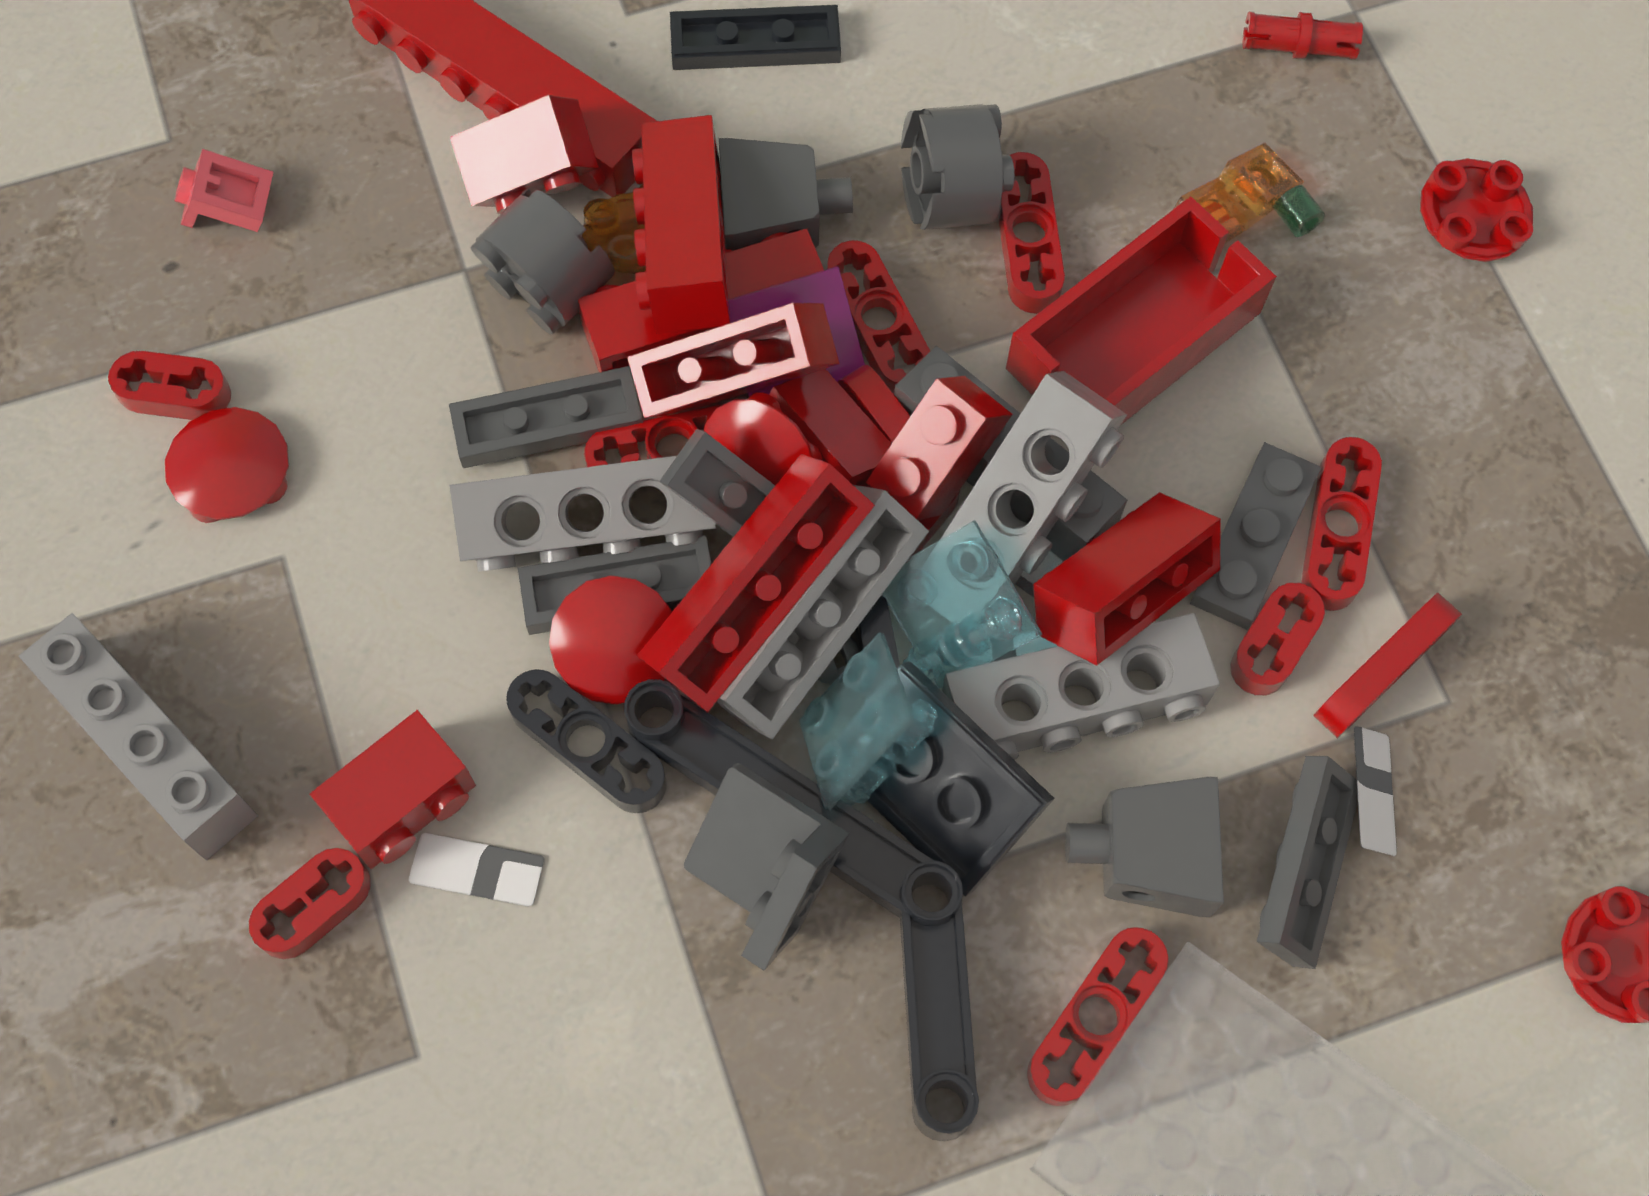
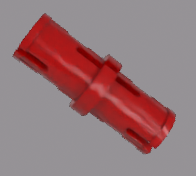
M1249 11L1245 20L1248 27H1244L1242 40L1243 49L1253 48L1292 52L1293 58L1305 59L1307 54L1346 57L1356 60L1360 48L1355 46L1356 44H1362L1363 24L1361 22L1348 23L1313 19L1312 13L1299 12L1297 17L1255 14V12Z

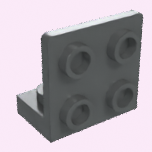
M735 763L728 769L685 859L684 868L751 912L745 925L754 931L741 956L764 971L798 934L850 833L741 763Z

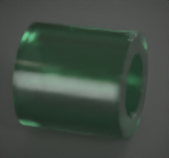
M1304 185L1295 186L1285 192L1275 202L1273 207L1295 237H1301L1311 232L1325 218L1324 211Z

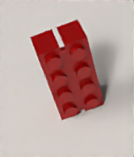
M1190 196L1013 332L1005 369L1031 395L1034 394L1046 374L1064 371L1126 413L1127 416L1121 423L1122 425L1257 317L1264 307L1277 276L1237 240L1229 246L1216 278L1211 272L1216 268L1229 231Z

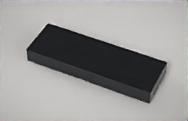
M838 5L670 12L673 70L841 63Z

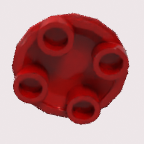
M1470 158L1442 161L1436 165L1421 190L1420 212L1429 233L1443 248L1464 259L1489 262L1509 257L1520 249L1533 233V206L1525 188L1521 185L1523 182L1521 169L1516 164L1507 160L1491 163Z
M756 392L748 399H734L716 408L704 426V432L717 440L775 486L801 454L823 461L819 449L807 441L798 425L781 411L777 400L764 392Z
M238 407L211 410L189 421L173 438L165 458L166 483L175 500L189 510L192 516L200 522L212 523L218 520L243 517L266 504L279 501L285 495L288 487L285 478L289 468L288 445L277 425L259 412Z
M610 575L587 580L565 597L552 618L549 646L554 666L570 688L591 701L610 704L625 703L629 691L638 683L648 679H661L664 681L665 678L640 659L637 654L673 611L657 591L637 579Z
M1615 886L1584 899L1568 917L1561 941L1564 969L1576 993L1597 1013L1621 1023H1649V896L1624 886Z

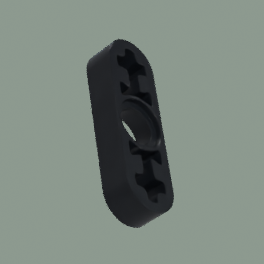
M534 669L520 674L512 681L507 691L506 701L515 724L620 809L629 813H643L653 809L660 803L666 791V777L660 759L653 752L554 674L545 670ZM546 691H549L547 696L551 707L563 717L557 729L553 719L541 709L535 708L527 714L528 706L524 697L531 692L536 696H541ZM570 708L575 709L574 711L568 713ZM586 725L599 728L605 734V742L599 752L589 757H581L569 750V738L577 728ZM556 729V732L553 736L548 734ZM619 746L624 748V750L618 753L619 761L629 771L637 774L643 768L648 769L646 775L650 788L645 792L637 787L631 789L628 794L623 792L626 787L623 776L610 765ZM606 768L604 775L597 773Z

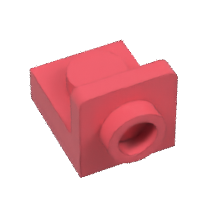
M202 149L195 170L184 167L178 183L174 201L185 204L181 225L193 228L196 218L200 214L258 232L263 222L273 171Z

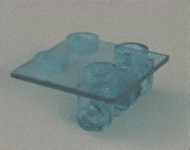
M975 520L911 556L882 593L884 599H887L888 606L913 646L909 650L908 657L903 660V663L911 661L927 678L934 681L939 689L943 687L945 673L990 663L1042 635L1041 630Z
M880 632L861 652H858L849 660L845 670L821 696L815 698L808 705L804 715L799 719L824 808L831 810L840 799L850 806H853L856 802L865 803L882 782L896 771L895 763L902 764L908 759L909 753L907 748L913 751L934 731L933 722L938 717L937 711L929 702L922 698H918L914 703L908 701L885 635Z

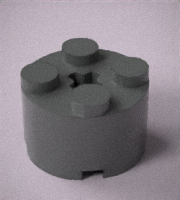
M996 104L926 108L908 112L902 130L901 149L912 148L910 167L901 168L902 184L910 218L914 224H921L920 229L986 225L999 221L1002 192L1013 189L1015 176L1011 156L1008 154L1002 155L999 139L1002 120L999 107Z
M529 188L526 189L476 238V242L470 247L475 256L489 268L484 274L489 283L509 300L517 293L530 304L526 309L528 314L549 334H554L560 327H564L579 312V298L594 294L599 287L604 286L615 274L612 262L600 245L592 252L588 250L586 242L581 237L586 231L584 226L557 201L537 189L533 193H531Z

